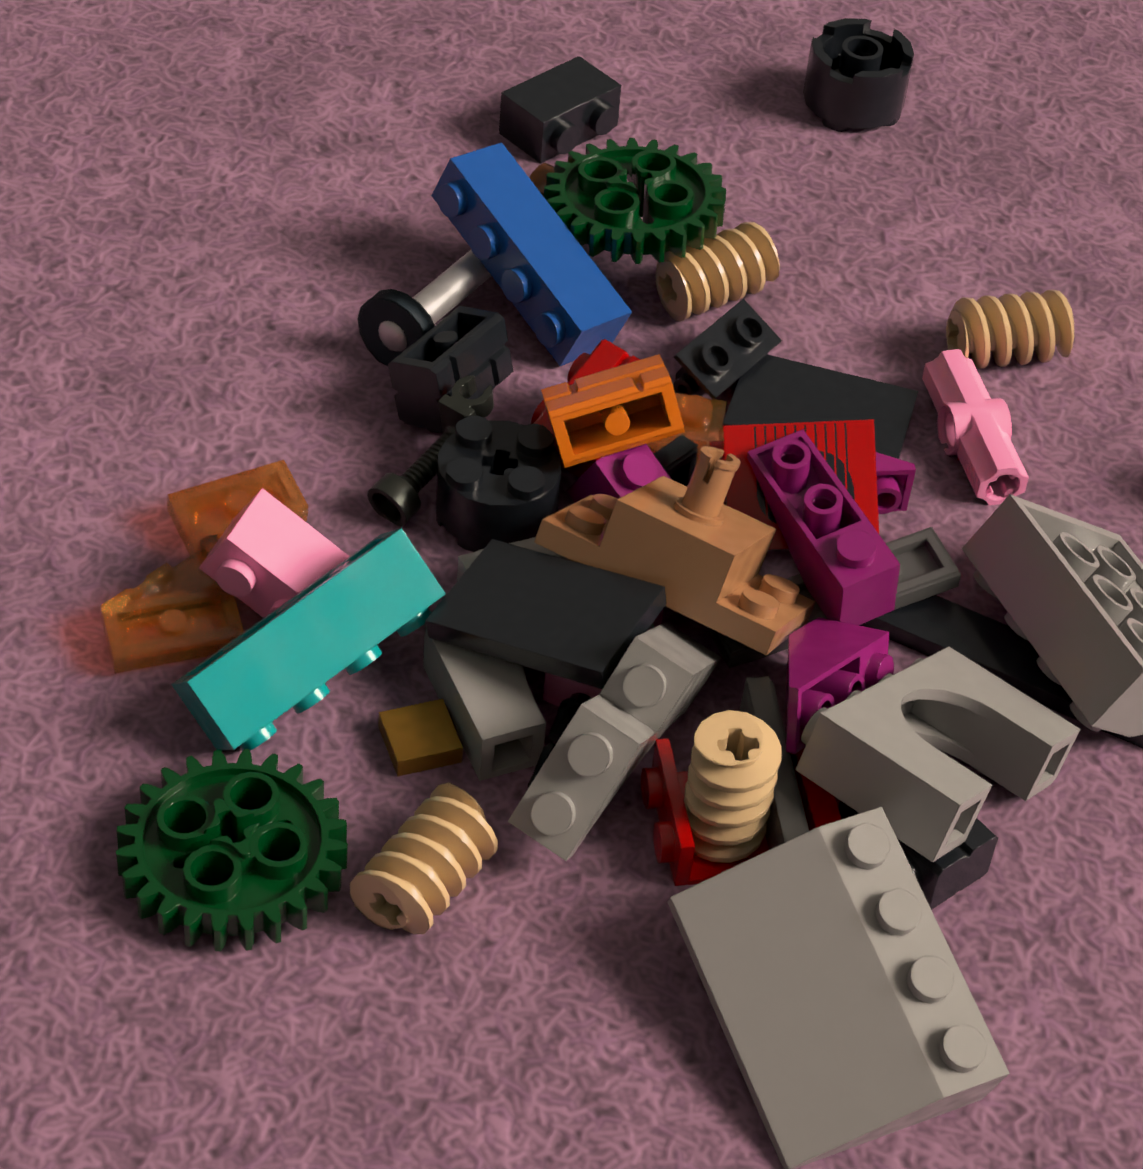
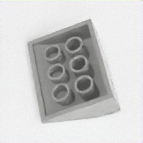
M1009 494L962 547L963 552L977 569L973 573L975 580L985 591L997 597L1007 610L1004 616L1005 621L1014 632L1032 644L1040 655L1036 660L1039 668L1048 678L1064 688L1073 701L1070 704L1072 713L1084 726L1095 732H1099L1102 729L1127 737L1143 735L1142 562L1119 534Z
M882 807L817 827L673 895L667 903L784 1169L802 1167L980 1101L1010 1074Z

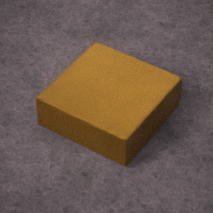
M443 698L379 712L378 728L397 777L462 763L463 746Z

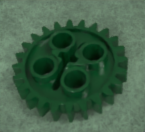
M629 138L626 146L619 147L615 141L607 139L606 149L601 150L589 143L586 144V155L570 151L568 152V162L556 161L554 173H547L544 198L580 245H589V256L594 257L605 250L611 252V262H617L623 254L631 255L635 264H640L643 260V255L651 254L655 260L661 263L664 262L665 252L670 251L683 258L686 255V245L701 250L704 238L715 239L717 227L723 226L726 188L722 187V176L712 174L711 163L697 164L698 154L695 152L679 156L678 145L674 144L666 150L658 149L657 140H651L646 147L638 146L635 138Z
M219 749L214 750L212 765L203 767L193 756L186 757L187 773L182 776L169 768H162V789L144 783L140 786L141 804H126L124 807L126 825L117 826L118 876L123 878L125 898H137L138 916L141 919L158 914L159 933L163 936L173 931L179 925H182L184 927L185 945L190 947L198 941L203 933L212 934L214 950L219 952L225 946L228 936L237 935L246 951L252 950L254 933L264 931L269 939L277 944L281 942L282 923L287 921L295 928L302 931L307 928V908L325 913L328 910V892L340 891L342 869H347L348 861L347 822L344 819H339L338 799H324V781L322 779L303 784V766L301 764H297L282 773L278 771L277 754L272 753L260 766L252 764L250 749H244L241 752L237 763H227L224 754Z

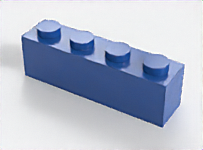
M501 142L450 158L431 196L558 365L562 366L573 362L582 353L591 354L601 340L606 339L613 343L632 311L504 144Z

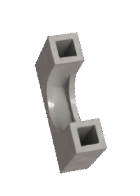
M947 647L925 659L921 657L916 659L908 668L894 675L891 673L885 675L877 684L862 692L855 690L846 700L829 709L825 707L819 709L811 717L803 730L801 741L806 744V747L795 770L859 813L882 807L897 839L931 862H934L966 841L992 787V784L943 752L966 762L1024 801H1027L1050 786L1057 778L1080 728L956 650Z

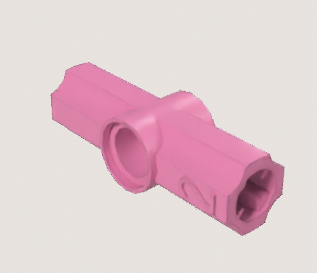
M961 349L941 351L937 358L925 363L922 380L938 412V438L941 444L947 443L949 447L944 449L946 455L958 456L976 497L984 499L987 505L1001 504L1009 494L1017 496L1025 493L1029 477L1011 442L1012 422L1006 402L1001 398H990L972 359L966 358Z

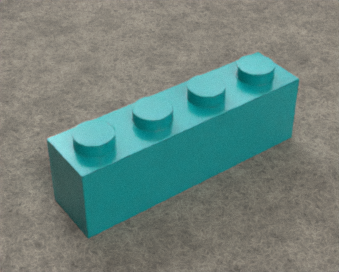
M402 528L380 534L171 685L217 750H234L239 746L242 751L244 749H250L251 751L276 733L277 729L272 721L293 707L295 712L299 714L327 696L330 690L325 683L340 671L345 669L349 675H352L375 661L382 654L377 644L397 631L400 637H403L426 623L425 620L432 613L429 606L446 593Z

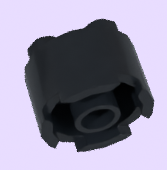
M844 18L828 22L823 26L822 35L817 38L813 37L803 95L806 105L816 116L822 118V123L825 127L843 132L850 128L873 129L880 126H892L897 123L904 107L914 58L911 42L900 31L894 29L893 36L891 37L881 31L870 29L872 20Z
M469 416L458 421L455 433L446 438L438 453L436 521L440 527L443 525L446 531L458 538V545L472 552L484 549L492 539L513 543L536 537L542 519L558 512L562 470L560 453L554 446V435L545 426L540 424L522 425L512 421H489L481 416Z

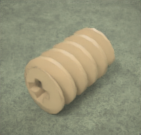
M744 222L734 229L722 230L716 234L715 239L704 238L701 250L686 245V255L683 258L670 251L665 252L664 262H657L656 265L657 291L662 305L675 321L682 322L690 317L691 312L701 315L709 310V306L719 308L725 305L728 299L732 301L745 297L746 292L753 295L763 290L766 281H775L779 277L780 263L776 247L767 231L755 222Z
M1047 290L1041 295L1032 291L1025 292L1020 297L1008 293L998 299L994 296L986 295L977 301L973 298L963 297L956 301L947 320L946 338L948 350L961 349L966 358H969V353H971L974 365L978 369H984L988 366L991 351L996 364L1000 367H1005L1010 363L1012 349L1017 362L1021 365H1026L1031 361L1033 350H1035L1039 361L1042 363L1051 361L1055 352V345L1062 357H1069L1074 341L1072 308L1067 298L1057 290Z
M727 710L714 713L703 720L694 733V746L691 750V763L688 768V781L685 785L684 802L695 844L694 854L711 862L731 863L747 858L760 847L766 835L770 805L774 798V787L777 783L778 769L781 765V744L772 728L763 720L747 712Z
M451 783L438 785L431 793L430 798L425 799L416 809L414 816L409 817L398 829V834L392 835L382 847L381 852L375 854L366 864L365 870L359 872L350 882V895L355 907L367 919L380 927L389 930L402 928L412 934H425L433 925V916L441 915L450 906V897H457L466 887V878H473L482 869V860H489L498 850L497 837L492 827L487 823L483 809L465 790Z

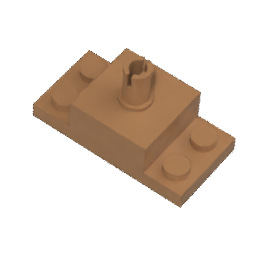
M701 447L688 487L662 476L619 499L606 494L590 495L542 519L534 543L571 561L665 586L666 607L765 655H768L787 640L789 634L807 624L815 601L799 594L800 588L792 581L772 574L759 575L776 528L723 504L734 474L741 462L731 453L727 455L725 461L721 460L724 450L715 447Z

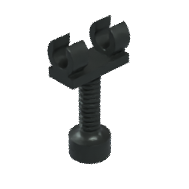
M475 375L465 376L454 384L451 397L445 394L438 401L443 435L401 476L394 473H386L368 490V500L380 516L397 526H403L421 508V500L418 493L437 475L438 453L446 438L455 433L457 422L469 416L485 418L493 411L494 398L491 384L479 398L467 399L477 391Z

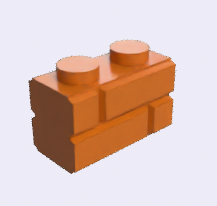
M660 354L575 379L572 385L564 382L541 389L564 468L685 432L673 384Z

